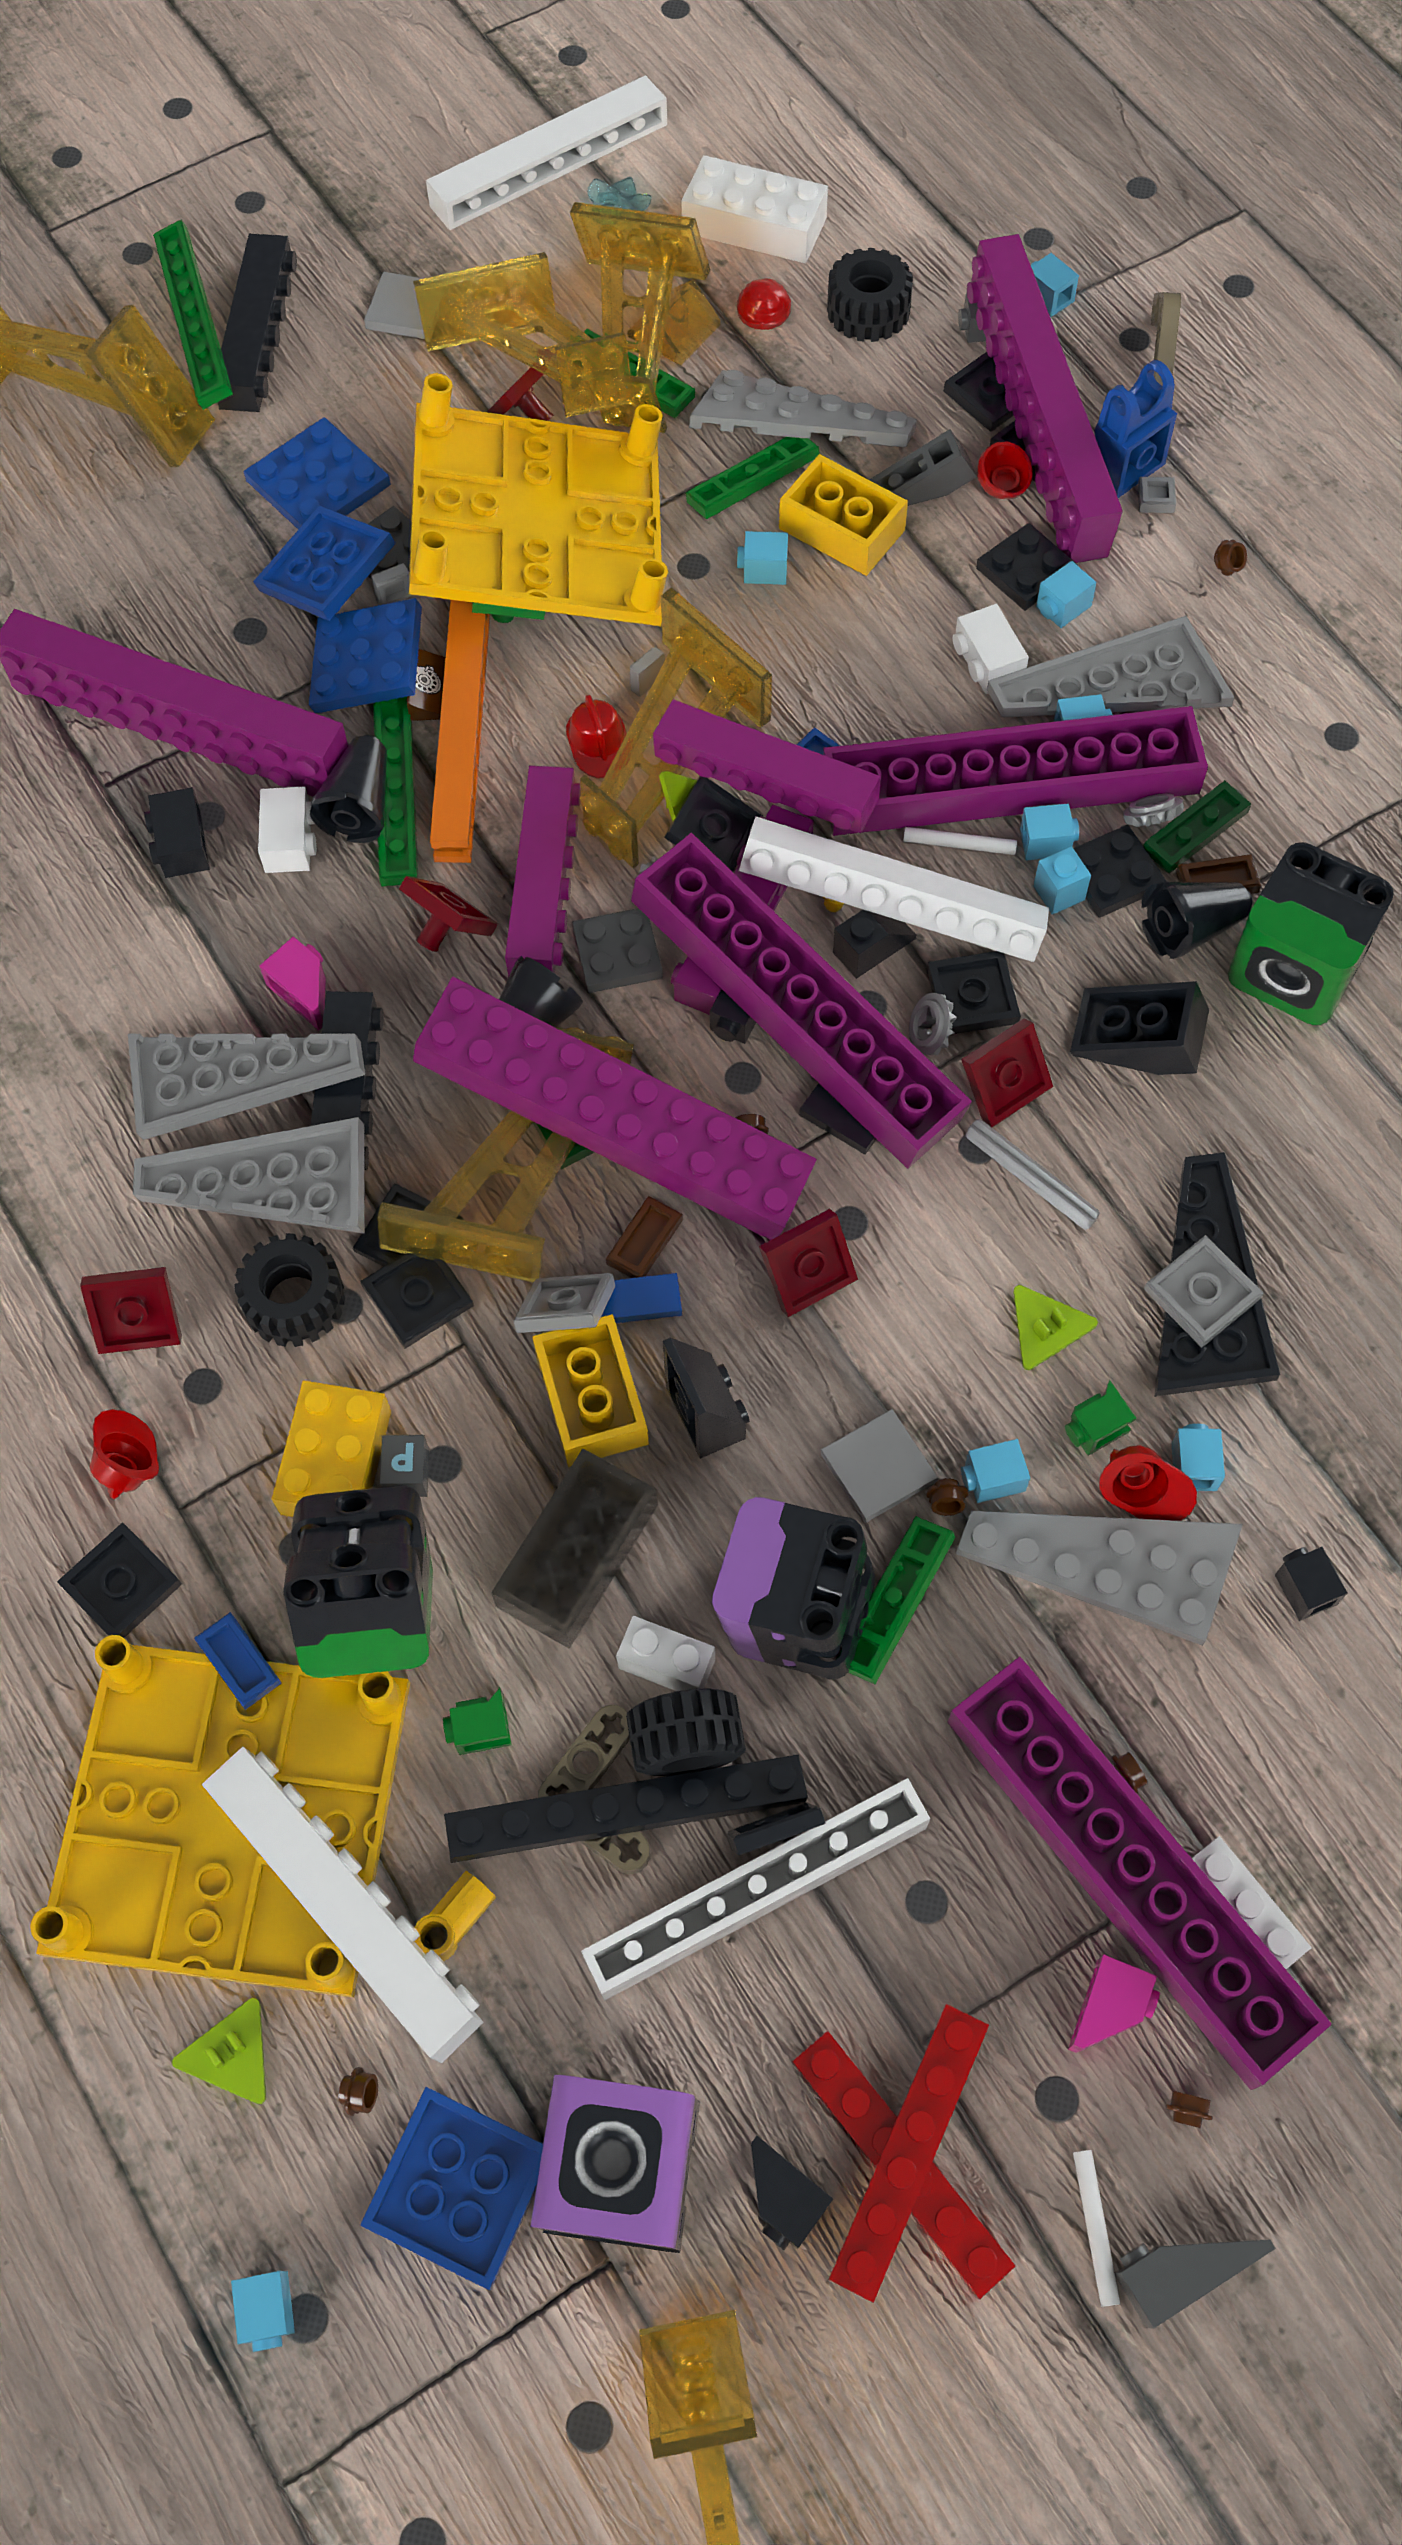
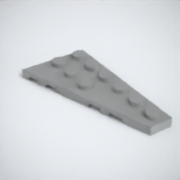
M722 370L691 413L689 428L701 429L702 423L721 424L720 431L733 432L734 428L745 426L752 427L753 432L761 435L810 439L812 432L829 434V441L842 442L844 437L857 436L865 444L907 447L915 432L917 419L907 417L905 413L900 411L887 412L875 409L868 403L856 404L844 401L832 394L820 395L812 393L801 386L788 387L777 384L769 378L757 379L745 376L738 370Z
M1187 616L989 680L987 691L1001 717L1055 715L1058 699L1102 694L1105 709L1110 708L1111 712L1151 711L1192 706L1193 709L1232 707L1234 701L1232 692Z
M128 1034L136 1133L143 1140L365 1075L361 1041L355 1034H310L307 1038H289L287 1034H272L271 1038L255 1037L253 1034H196L194 1037H175L173 1034H159V1037H143L141 1034Z
M359 1117L137 1158L134 1159L133 1195L142 1202L364 1233V1123Z
M971 1511L956 1554L1203 1646L1208 1636L1243 1524Z

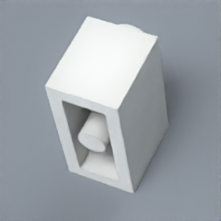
M998 604L957 618L956 633L953 634L952 638L954 648L958 655L964 656L968 663V670L972 680L979 682L985 694H988L987 686L989 680L1027 668L1029 657Z
M305 787L260 789L258 853L265 873L310 871V856L316 855L317 848L315 834L311 833V824L315 823L310 817L311 802H309Z
M632 1616L616 1658L618 1669L674 1691L703 1689L715 1662V1647L639 1617Z

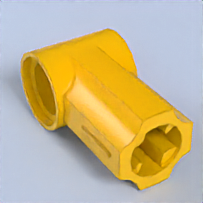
M466 1870L429 1915L423 1916L417 1921L414 1928L418 1931L420 1937L414 1942L426 1954L431 1950L426 1948L424 1944L427 1932L435 1927L446 1929V1942L443 1946L433 1951L443 1961L448 1960L454 1955L458 1943L496 1899L495 1894Z

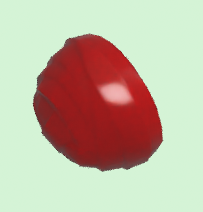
M769 278L753 280L739 294L736 306L737 313L741 321L751 328L759 330L773 329L783 324L789 317L791 299L785 288L777 281Z
M997 442L982 452L978 461L977 477L983 489L990 496L999 499H1015L1021 496L1032 482L1031 461L1025 451L1018 445L1011 442Z

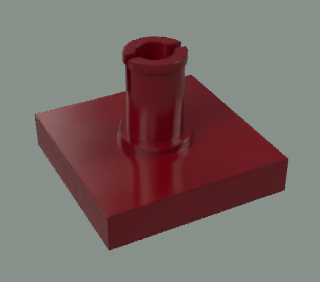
M546 351L487 412L504 415L512 406L514 408L518 406L530 419L549 421L554 414L532 392L534 390L532 386L556 363L554 358Z
M406 876L399 887L400 891L432 913L420 935L416 938V941L421 946L432 952H438L439 946L450 927L458 932L491 937L498 926L496 921L443 883Z
M1025 1018L961 1059L981 1119L990 1127H994L1054 1087L1034 1024Z
M831 1209L759 1246L780 1308L787 1317L858 1280L838 1215Z
M166 1267L82 1276L80 1287L98 1354L181 1344L182 1334Z

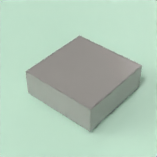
M1139 477V512L1174 513L1176 507L1175 477Z
M404 563L371 575L375 598L379 605L398 602L413 596L409 594V571Z
M656 646L630 666L631 691L639 697L665 677V655Z

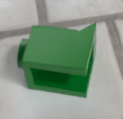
M1109 1379L1103 1396L1098 1393L1074 1407L1071 1421L1065 1425V1430L1071 1442L1076 1447L1081 1446L1089 1456L1131 1431L1128 1424L1134 1422L1136 1416Z
M500 1687L489 1701L487 1697L456 1702V1707L449 1709L450 1716L443 1717L447 1744L454 1743L459 1755L512 1745L505 1700Z

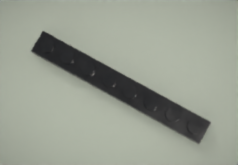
M798 1754L445 1813L444 1820L450 1862L456 1863L806 1803L808 1795Z

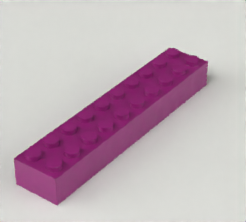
M1019 234L979 240L977 255L972 259L973 274L971 282L967 284V298L970 304L977 303L979 308L976 312L977 326L979 330L984 331L987 354L989 357H993L996 365L997 381L999 384L1004 383L1006 406L1009 411H1013L1016 420V434L1019 439H1023L1026 447L1025 453L1028 455L1031 465L1034 466L1036 489L1039 494H1043L1046 502V516L1050 523L1053 522L1055 527L1057 547L1076 563L1107 558L1123 510Z
M14 609L0 629V661L8 675L11 686L19 693L24 695L32 694L45 699L54 706L63 705L77 710L85 717L92 718L94 716L108 721L119 729L127 728L139 732L150 740L158 739L167 742L181 751L198 753L206 756L212 762L229 764L239 768L248 775L257 774L271 779L279 786L305 787L307 795L311 797L315 796L348 747L344 726L341 722L32 614Z
M1192 706L823 748V755L881 776L879 800L861 833L1021 815L1025 807L1069 804L1070 809L1134 802L1138 799L1157 794H1173L1174 797L1200 794L1208 770ZM831 823L833 836L858 833L850 829H840Z
M692 833L635 878L631 902L907 1169L962 1120L972 1101Z
M453 976L415 1043L413 1062L769 1240L779 1236L785 1228L817 1160Z
M1020 1656L951 1711L947 1721L950 1727L1250 2090L1263 2086L1332 2025Z

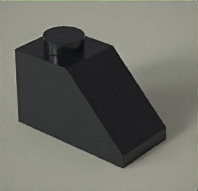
M863 909L835 927L833 953L857 979L914 941L917 935L905 922Z
M756 2136L751 2143V2154L759 2218L766 2223L761 2232L782 2250H785L789 2243L798 2249L833 2201V2198L760 2137Z

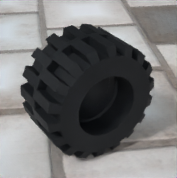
M868 248V250L864 251L857 249L854 250L853 254L846 253L842 256L841 260H836L833 264V269L829 272L827 301L828 319L830 323H834V328L838 332L844 331V336L848 338L856 337L857 341L864 342V339H871V342H876L882 337L886 340L892 337V333L898 334L902 330L903 325L907 324L911 309L913 275L909 271L908 264L901 262V257L896 254L890 255L887 250L876 251L875 248Z
M286 1233V1239L279 1240L278 1235L269 1237L271 1243L265 1246L260 1241L253 1246L255 1250L253 1255L246 1253L242 1258L245 1268H237L235 1274L238 1283L234 1284L235 1293L238 1297L237 1301L250 1327L255 1333L259 1332L261 1338L267 1342L274 1338L278 1346L286 1347L287 1342L292 1341L294 1347L303 1346V1340L310 1338L312 1343L319 1340L318 1333L324 1330L328 1334L334 1328L331 1320L340 1319L342 1315L340 1305H345L344 1285L332 1255H328L326 1247L320 1242L315 1245L313 1239L303 1235L301 1240H298L294 1233ZM300 1277L312 1281L307 1293L294 1302L282 1304L269 1300L273 1289L286 1279Z
M703 1688L671 1692L639 1703L629 1710L626 1715L634 1769L639 1773L650 1776H672L714 1769L731 1763L746 1751L737 1697L728 1691Z

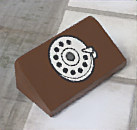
M422 649L418 650L415 695L407 696L408 712L411 715L412 721L440 720L446 657Z

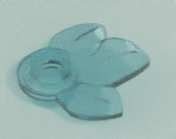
M627 177L610 186L604 181L595 178L587 191L588 198L593 203L594 217L607 224L617 222L623 216L642 213L649 207L652 201V196L649 194H636V187L632 177Z

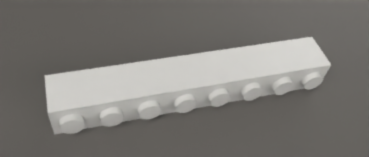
M646 75L427 179L429 206L446 227L452 230L666 126L667 98Z
M756 816L739 871L1031 962L1035 961L1047 931L1049 907Z
M245 1747L240 1748L202 1786L431 2059L443 2063L484 2023L475 2013L480 2004L462 1984L456 1989L445 1977L450 1969L432 1949L425 1954L414 1942L420 1937L418 1931L403 1915L396 1920L387 1910L386 1906L391 1903L389 1897L374 1881L367 1886L357 1873L362 1869V1866L347 1849L343 1848L340 1852L335 1849L329 1842L334 1833L317 1815L310 1819L301 1808L307 1802L290 1783L282 1787L276 1780L274 1775L279 1772L276 1765L262 1751L255 1756Z
M907 1778L825 1821L826 1824L804 1832L581 1950V1953L605 2001L925 1830L930 1817Z

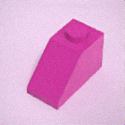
M293 936L259 966L266 986L319 1031L323 1024L326 977L321 964L323 958L312 945L307 944L304 946Z
M1103 1954L1096 1962L1068 2050L1078 2053L1143 2022L1144 2016L1151 2019L1160 1996V1992L1153 1989L1157 1976Z

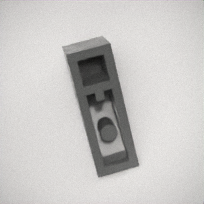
M951 429L869 480L908 500V506L947 496L975 479L977 475L966 450Z
M1270 2239L1153 2247L1150 2250L1142 2243L1119 2258L1124 2267L1114 2273L1144 2326L1154 2329L1276 2248Z

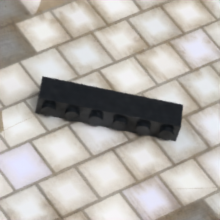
M252 233L248 235L221 347L233 395L217 402L219 410L260 412L262 399L268 396V372H273L274 369L273 350L280 343L279 324L285 321V298L291 295L290 276L291 272H296L297 268L296 252L291 251L288 236Z
M326 991L321 1034H355L361 1041L365 1075L316 1089L311 1126L359 1117L364 1123V1143L365 1135H371L373 1127L372 1112L368 1111L369 1100H375L376 1077L372 1076L373 1065H379L380 1045L379 1042H375L376 1031H382L384 1021L383 1009L377 1007L373 992ZM364 1146V1170H368L369 1149L367 1146ZM364 1184V1203H365V1184Z

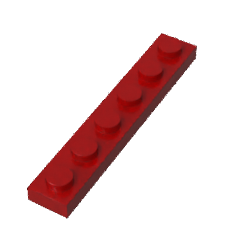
M948 2004L943 2008L828 2279L871 2303H874L989 2027V2024Z
M827 2031L796 2057L792 2064L872 2166L876 2168L897 2116L829 2031ZM932 2162L911 2215L976 2298L980 2300L1016 2265Z

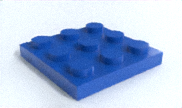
M325 417L243 471L246 481L297 529L305 523L318 506L346 516L391 485L389 475Z
M318 506L253 582L260 592L330 621L355 590L362 585L363 581L379 562L385 558V555L396 542L389 532Z
M417 598L338 613L330 621L318 617L309 706L315 714L415 695L422 606Z
M425 2087L360 2226L491 2291L535 2194L543 2144Z

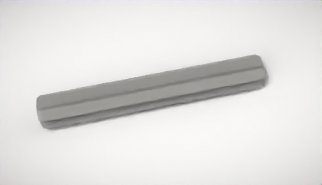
M977 1119L970 1125L966 1133L968 1140L1081 1228L1087 1230L1097 1221L1100 1214L1098 1209L983 1120Z

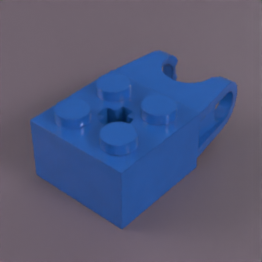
M1152 360L1143 367L1136 383L1129 391L1123 385H1117L1108 391L1098 423L1094 429L1096 441L1118 498L1135 487L1139 482V477H1148L1166 464L1177 413L1172 410L1175 386L1173 375L1168 367L1159 360ZM1154 371L1160 375L1163 386L1156 381Z

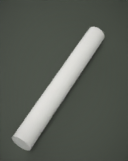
M905 827L903 842L1009 855H1015L1017 840L912 827Z
M1092 2150L1074 2152V2162L1101 2307L1119 2305L1120 2299Z

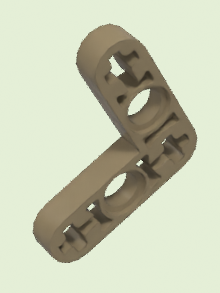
M1160 292L1154 294L1151 312V325L1157 326L1154 360L1164 363L1173 375L1181 293ZM1154 371L1156 381L1163 386L1160 375Z
M608 1705L602 1707L593 1716L542 1783L538 1791V1798L549 1796L548 1793L551 1790L559 1793L565 1788L568 1790L567 1793L595 1787L630 1740L626 1718L627 1711L618 1705ZM619 1717L621 1718L620 1726L623 1732L620 1735L615 1732L609 1735L604 1744L606 1748L611 1750L608 1754H605L597 1743L588 1739L591 1735H594L599 1742L606 1731L605 1725L602 1722L605 1719L614 1721ZM591 1751L597 1755L599 1759L598 1766L592 1773L581 1774L575 1770L573 1760L578 1753ZM639 1831L617 1835V1838L625 1845L630 1846L634 1841L639 1843L637 1850L641 1857L638 1861L630 1858L626 1863L622 1862V1852L612 1842L607 1851L604 1850L601 1846L605 1845L612 1836L580 1841L624 1874L641 1872L647 1866L650 1859L648 1841Z

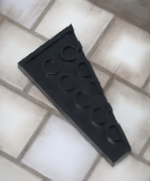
M1225 1152L1185 1157L1182 1164L1171 1263L1206 1235L1258 1287ZM1262 1299L1202 1348L1166 1311L1164 1312L1154 1397L1278 1380L1280 1371Z

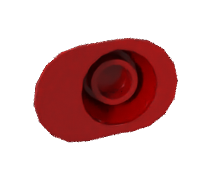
M586 695L585 702L577 706L566 725V735L573 758L581 771L588 776L598 779L611 778L620 774L628 766L631 758L630 741L623 720L615 708L606 701L593 700L591 695Z
M115 1409L102 1411L95 1417L92 1427L94 1450L90 1462V1471L99 1483L108 1488L110 1498L116 1499L122 1492L135 1491L145 1480H151L158 1475L159 1465L156 1441L153 1432L146 1423L133 1414Z
M1136 1445L1126 1447L1120 1451L1113 1449L1110 1453V1463L1105 1466L1099 1477V1489L1103 1497L1113 1505L1122 1508L1139 1519L1182 1521L1192 1513L1197 1503V1490L1192 1479L1181 1470L1162 1460L1149 1447Z

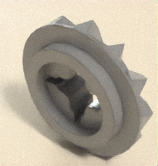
M1157 794L1138 799L1123 811L1124 821L1126 824L1139 827L1173 820L1183 813V799L1174 797L1173 794Z
M938 993L926 994L917 1002L911 1014L909 1023L910 1041L923 1055H938L941 1048L948 1047L949 1035L955 1033L952 1030V1023L957 1017L951 1013L953 1003L946 1000V995Z

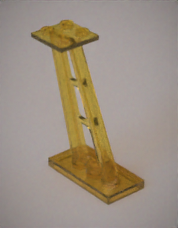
M574 202L570 215L587 263L601 266L604 371L588 368L586 376L604 423H609L613 426L631 427L635 409L639 405L650 404L662 412L655 390L673 277L706 280L711 271L696 218ZM624 269L649 272L647 291L644 296L635 297L624 293ZM626 306L644 309L641 339L637 342L623 339V310ZM625 351L639 353L636 376L623 374V354ZM664 416L662 417L659 430L661 433H665L667 430Z
M545 252L413 281L425 346L428 352L481 340L560 382L566 418L634 402L625 333L621 332L592 339L555 310L548 257ZM536 332L544 333L558 343V345L541 346L523 335Z
M125 305L98 339L13 322L0 306V384L10 372L131 415L169 467H179L215 421L208 408L204 410L201 408L196 400L193 387L134 305ZM28 350H31L37 358L26 355ZM47 354L73 360L81 367L85 374L55 364ZM91 365H94L97 368V370L100 372L104 379H102L95 372Z
M672 587L661 595L663 644L670 649V652L600 787L586 775L580 778V801L583 809L582 822L585 829L593 837L599 836L607 844L615 858L618 860L624 859L633 869L639 865L637 833L665 797L659 778L662 771H669L681 775L686 769L677 764L665 763L662 760L658 764L652 765L643 757V753L689 670L692 668L712 686L698 706V709L724 718L734 705L760 729L771 721L772 674ZM640 767L649 777L628 808L624 810L616 801L634 769Z
M555 1027L631 1065L634 1044L626 1043L623 1039L615 1036L599 1037L590 1035L579 1028L569 1027L563 1029ZM510 1111L424 1211L384 1202L381 1203L378 1213L380 1248L403 1254H415L417 1257L434 1260V1258L441 1259L448 1264L529 1282L540 1279L545 1238L523 1234L522 1232L575 1142L568 1137L552 1132L532 1164L518 1166L505 1163L503 1161L504 1157L530 1125L535 1123ZM505 1173L520 1178L519 1185L495 1222L487 1226L456 1219L458 1214L491 1175Z
M735 2310L640 2329L642 2365L653 2458L658 2459L691 2452L707 2545H741L723 2445L757 2438V2431Z

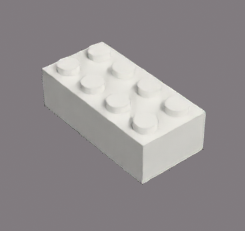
M703 155L681 200L682 233L806 264L827 218L828 186Z

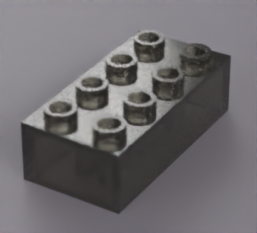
M582 1448L492 1590L491 1594L496 1607L570 1649L657 1508V1489Z

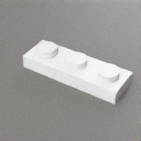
M1220 1836L1192 1857L1194 1862L1285 1969L1312 1948Z

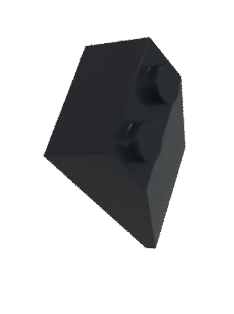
M1197 981L1084 988L1070 1052L1075 1057L1156 1075L1195 1074L1198 1069L1209 1007Z
M671 1337L663 1340L666 1389L699 1458L745 1440L746 1424L750 1422L743 1402L740 1399L734 1401L728 1389L732 1387V1382L724 1364L717 1366L710 1352Z

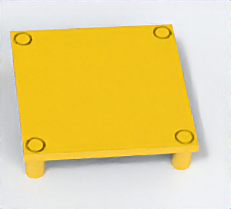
M439 373L426 376L421 403L416 402L409 594L661 626L664 616L663 590L668 574V568L662 562L658 435L663 417L662 412L650 404L639 405L635 409L630 432L627 433L450 407L452 381L447 376Z
M110 1635L103 1638L95 1649V1660L102 1668V1673L47 1907L40 1909L33 1916L30 1925L32 1936L39 1942L36 1954L51 1958L354 1997L359 1972L202 1784L240 1748L245 1747L255 1756L262 1751L279 1769V1772L274 1777L282 1787L290 1783L305 1799L307 1803L301 1808L310 1819L317 1815L334 1833L329 1842L338 1852L343 1848L347 1849L359 1862L362 1869L357 1874L368 1886L372 1881L375 1882L410 1689L409 1679L392 1677L388 1671L314 1678L305 1674L299 1665L267 1662L282 1684L245 1710L205 1654L131 1645L125 1638L118 1635Z

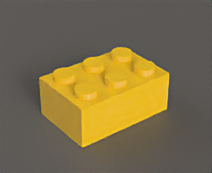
M819 454L780 498L779 529L867 576L905 531L908 500Z
M613 1314L601 1317L594 1328L553 1330L532 1336L536 1358L568 1467L649 1445L647 1425Z
M302 1381L271 1498L280 1515L293 1517L295 1505L305 1496L373 1489L381 1456L382 1435H386L391 1415V1409L384 1393Z

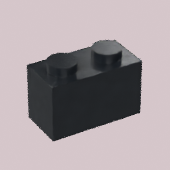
M193 787L148 795L150 811L144 812L147 830L149 834H154L155 839L154 842H149L153 864H160L165 878L210 870L201 810Z

